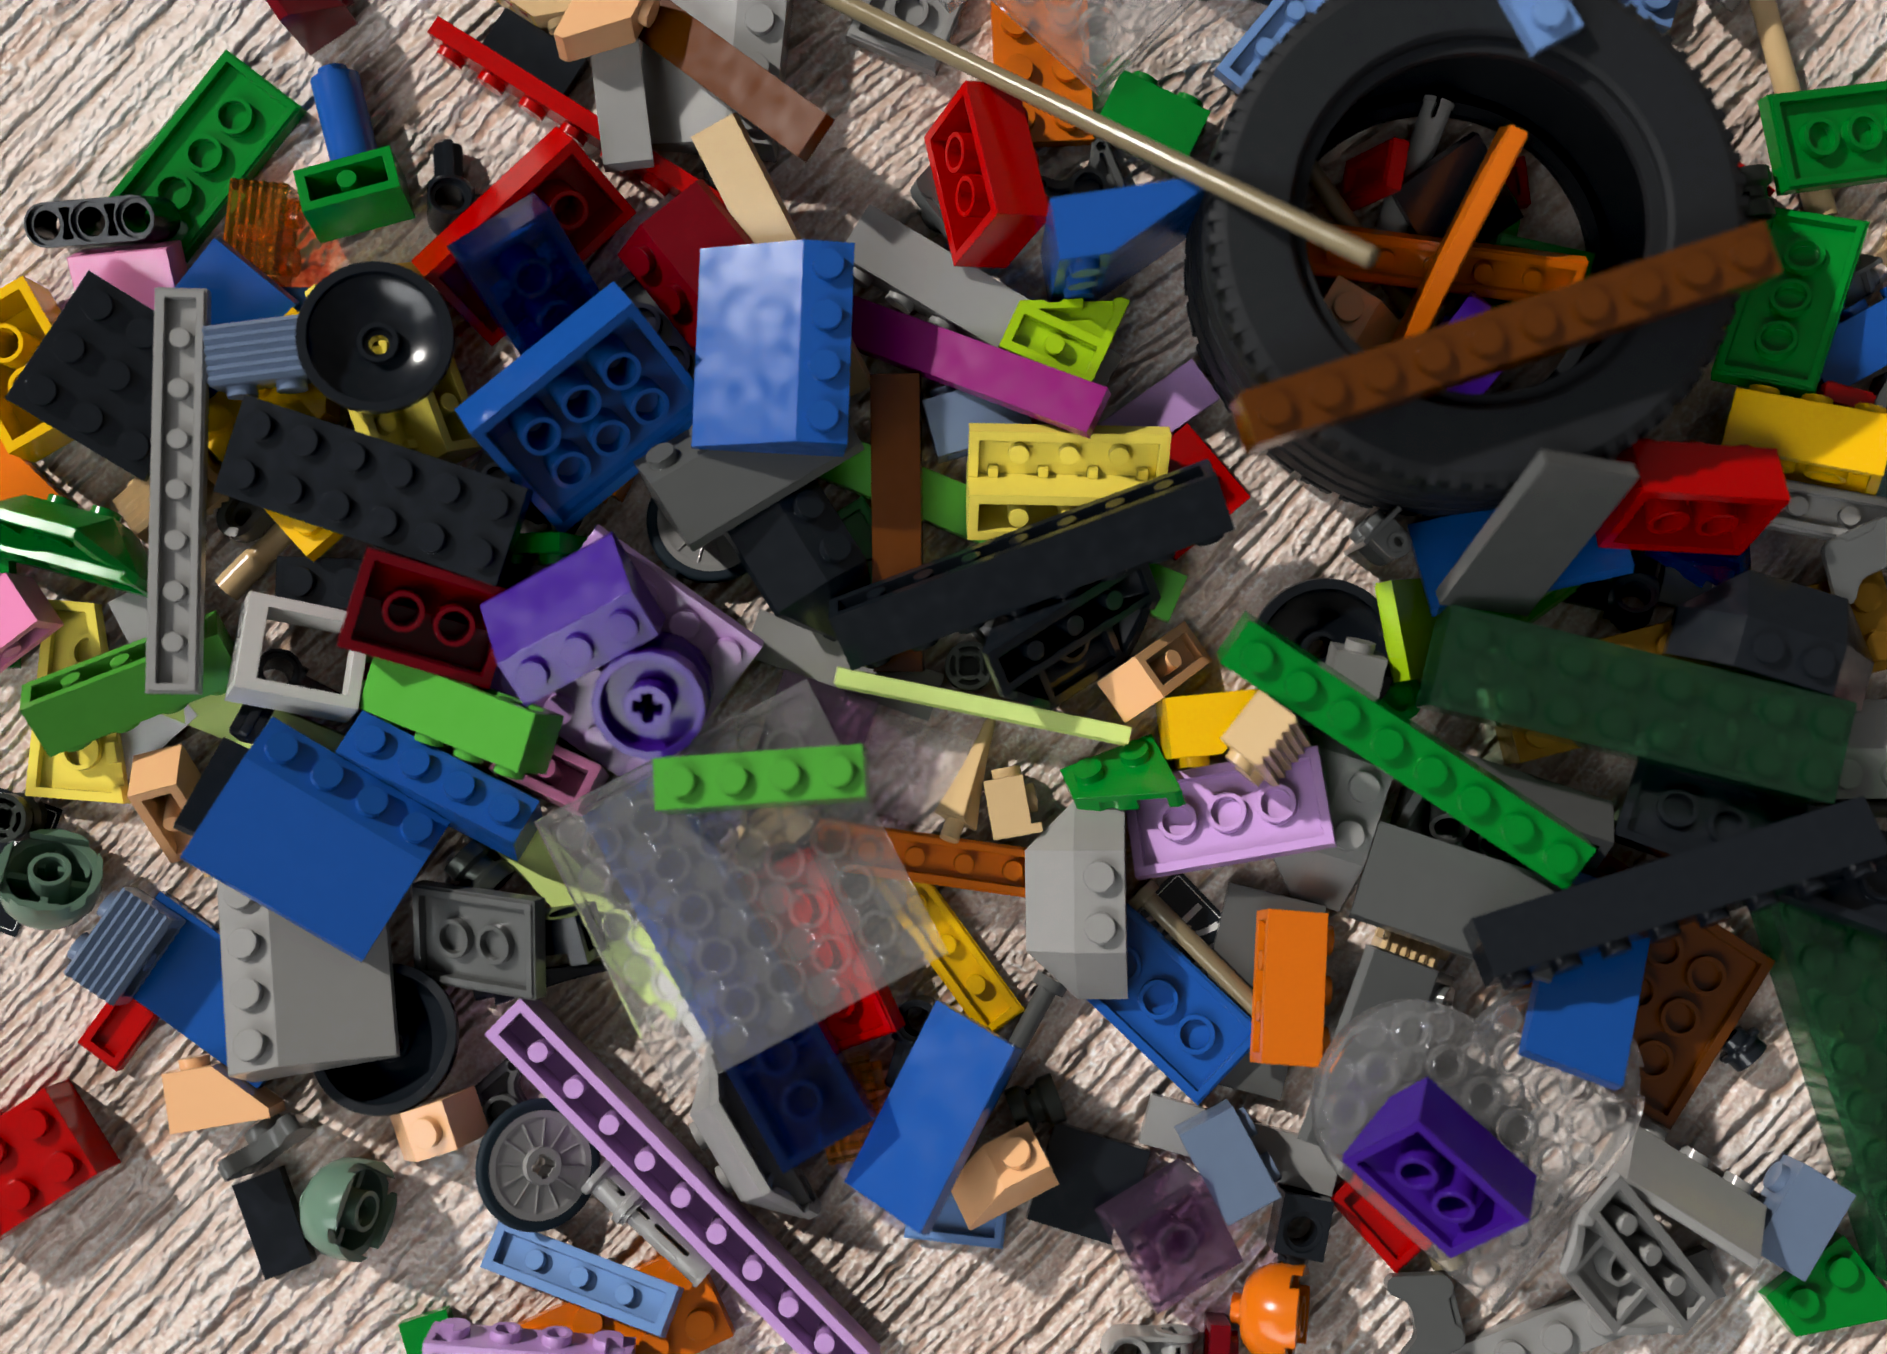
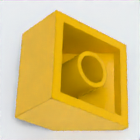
M1260 689L1169 697L1156 702L1159 746L1165 760L1173 759L1174 769L1209 766V755L1223 754L1228 748L1220 738Z

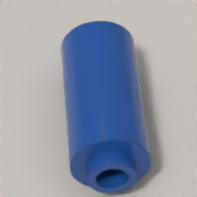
M331 63L320 67L318 74L311 78L310 84L329 160L332 161L377 149L359 73L356 70L347 68L342 63Z

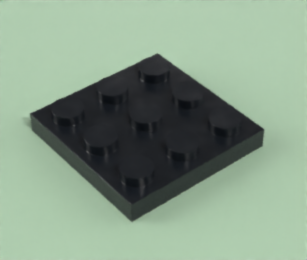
M88 270L5 396V399L142 481L147 482L150 477L154 310Z

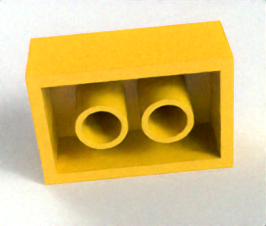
M21 276L0 288V440L8 454L36 463L74 441V439L5 399V396L61 313L49 289L25 276Z
M1761 384L1749 385L1748 389L1736 387L1721 445L1736 446L1747 444L1752 447L1777 448L1785 479L1876 496L1887 463V409L1868 403L1856 404L1855 408L1833 405V399L1818 394H1803L1801 399L1782 396L1777 388Z

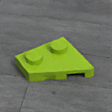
M1124 297L1114 298L1113 301L1063 299L1060 302H1046L1045 300H1020L998 348L1093 382L1130 300Z

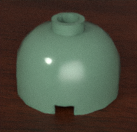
M39 829L30 832L29 839L20 841L15 846L14 841L5 846L0 854V902L5 912L24 926L37 930H59L74 925L93 910L101 895L103 888V859L100 853L97 855L89 847V840L80 834L64 829Z
M343 1157L321 1167L308 1182L299 1201L300 1223L305 1238L320 1253L331 1258L349 1262H362L366 1260L367 1257L363 1256V1254L370 1247L378 1249L382 1245L393 1223L397 1206V1193L391 1192L388 1194L389 1183L387 1177L395 1179L392 1169L385 1162L357 1157Z

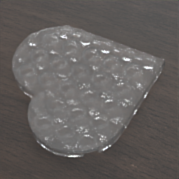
M1532 987L1512 992L1500 998L1482 1011L1475 1020L1461 1011L1430 1000L1399 999L1379 1004L1364 1011L1345 1025L1329 1044L1320 1061L1311 1096L1312 1122L1316 1139L1328 1163L1349 1186L1487 1309L1496 1314L1619 1160L1636 1133L1645 1102V1096L1640 1095L1639 1067L1644 1065L1638 1045L1632 1036L1624 1085L1622 1088L1614 1091L1518 1055ZM1427 1076L1537 1175L1530 1222L1451 1259L1342 1162L1343 1153L1387 1099Z

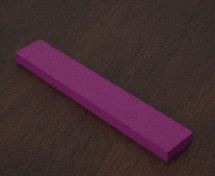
M853 295L851 337L859 353L912 373H920L925 378L1080 436L1091 438L1111 396L1108 387Z

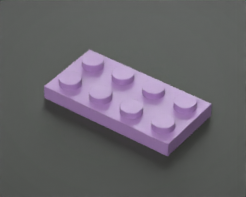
M1319 746L1304 748L1305 754L1298 755V762L1291 763L1292 770L1285 771L1286 778H1279L1280 786H1271L1263 780L1258 787L1241 775L1230 761L1172 772L1182 789L1186 804L1179 807H1169L1167 798L1140 800V809L1126 810L1135 877L1141 881L1337 847Z

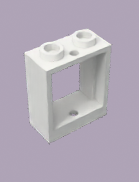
M249 591L240 607L224 701L347 723L359 709L360 698L366 682L363 679L365 662L371 663L373 656L348 650L342 694L257 678L266 619L339 634L346 610Z

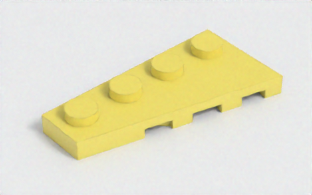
M47 599L64 625L40 643L37 679L109 651L101 604ZM31 730L25 796L131 804L127 798L129 785L121 733L114 732L93 740L88 746L79 751H65L49 757Z

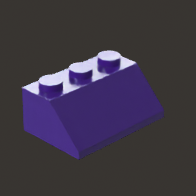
M613 531L484 601L480 605L496 662L524 707L657 637L666 620L665 615Z
M1428 1076L1390 1096L1343 1153L1342 1162L1450 1259L1530 1222L1537 1175Z

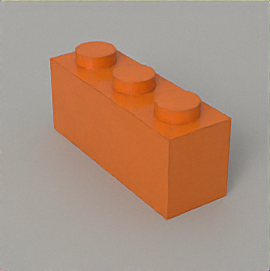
M1280 909L1257 911L1249 1062L1322 1068V1057L1327 1056L1330 1048V1031L1328 1027H1324L1325 1006L1330 1005L1333 991L1332 979L1330 976H1326L1327 955L1332 954L1335 942L1334 928L1332 925H1328L1329 913Z

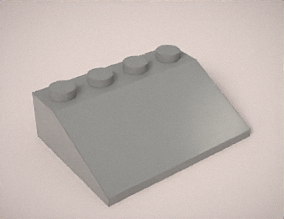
M671 0L785 83L794 0ZM643 42L641 62L652 150L699 155L691 136L730 114L738 112ZM739 114L761 160L777 162L779 143Z
M217 880L227 1069L229 1077L254 1083L400 1056L389 920L361 963Z

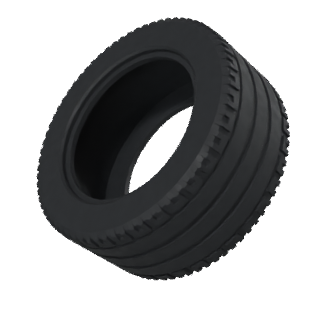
M1326 0L1318 7L1316 14L1313 11L1309 12L1299 23L1293 26L1280 40L1281 43L1277 42L1251 74V78L1243 86L1234 101L1207 163L1208 167L1305 212L1307 188L1315 161L1318 162L1341 142L1368 128L1397 119L1418 117L1424 96L1434 95L1437 96V106L1432 117H1435L1440 101L1444 98L1455 105L1449 118L1475 123L1496 132L1499 127L1513 125L1528 132V138L1523 148L1531 153L1559 183L1579 221L1586 252L1595 253L1589 277L1750 225V219H1746L1749 197L1743 196L1742 190L1747 184L1745 173H1740L1738 166L1742 161L1739 151L1733 150L1731 142L1735 139L1732 128L1727 129L1723 122L1727 117L1723 108L1717 109L1712 100L1716 94L1711 87L1705 88L1700 80L1704 75L1698 67L1694 70L1686 61L1690 56L1684 49L1679 52L1671 44L1674 38L1668 32L1662 35L1655 28L1657 22L1650 16L1645 20L1636 13L1639 8L1630 2L1626 6L1618 0H1570L1584 26L1575 35L1530 58L1498 0ZM1205 190L1194 220L1186 233L1184 290L1185 296H1188L1189 299L1186 308L1191 325L1190 329L1192 336L1198 339L1196 346L1198 355L1202 360L1207 376H1213L1216 382L1213 388L1220 396L1229 414L1232 412L1230 403L1239 392L1364 352L1347 335L1323 300L1313 276L1305 238ZM1741 293L1569 349L1552 374L1538 385L1496 394L1438 392L1268 448L1269 451L1266 455L1272 460H1276L1289 473L1295 470L1301 474L1300 480L1308 485H1313L1319 491L1326 494H1331L1333 491L1340 494L1339 500L1347 503L1351 502L1367 509L1373 508V506L1380 507V510L1384 513L1400 506L1402 508L1398 513L1400 515L1416 516V514H1422V517H1444L1498 508L1541 449L1611 460L1656 428L1675 410L1673 407L1679 405L1687 397L1694 385L1699 382L1704 375L1701 368L1705 369L1713 361L1718 346L1723 342L1727 334L1723 328L1732 322L1736 312L1734 310L1735 303L1740 299Z

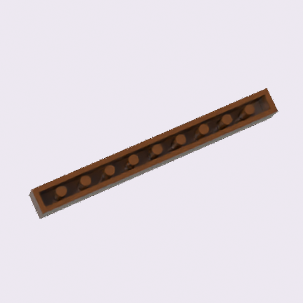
M1762 220L1239 392L1230 403V408L1246 455H1250L1757 288L1783 271L1766 223Z

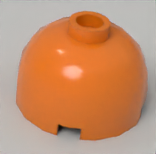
M1284 1262L1266 1264L1258 1267L1248 1276L1242 1293L1233 1292L1230 1305V1322L1239 1324L1241 1341L1251 1354H1294L1296 1343L1306 1344L1310 1311V1286L1301 1285L1300 1276L1309 1275L1307 1265H1293Z

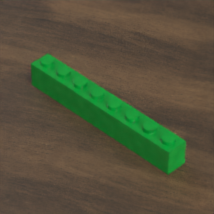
M1246 610L1216 652L1222 665L1561 889H1566L1570 886L1597 850L1583 833Z

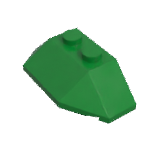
M49 494L46 500L21 495L0 501L1 559L147 597V554L140 539L129 528L120 523L122 516L117 512L97 505H92L90 511L78 509L79 505L74 501L55 494Z

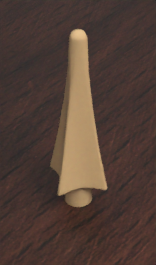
M985 719L965 762L934 813L945 819L940 838L947 842L959 843L964 827L977 831L985 768L996 725V720Z

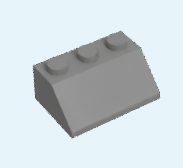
M1620 1117L1590 1168L1606 1178L1613 1171L1621 1174L1640 1199L1723 1251L1756 1269L1761 1261L1767 1206L1750 1196L1754 1186L1727 1170L1721 1178L1707 1169L1712 1161L1711 1159L1686 1144H1683L1680 1151L1676 1150L1664 1142L1669 1133L1641 1117L1636 1125Z

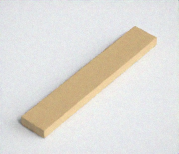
M732 113L691 136L729 213L754 244L802 240L738 113ZM852 337L849 397L870 387V372Z

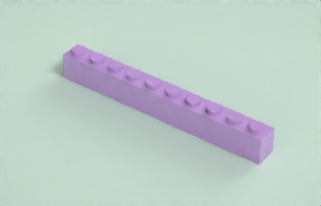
M520 998L484 1034L798 1354H880V1344L731 1193L728 1194L724 1190L720 1182L540 999L534 1001Z

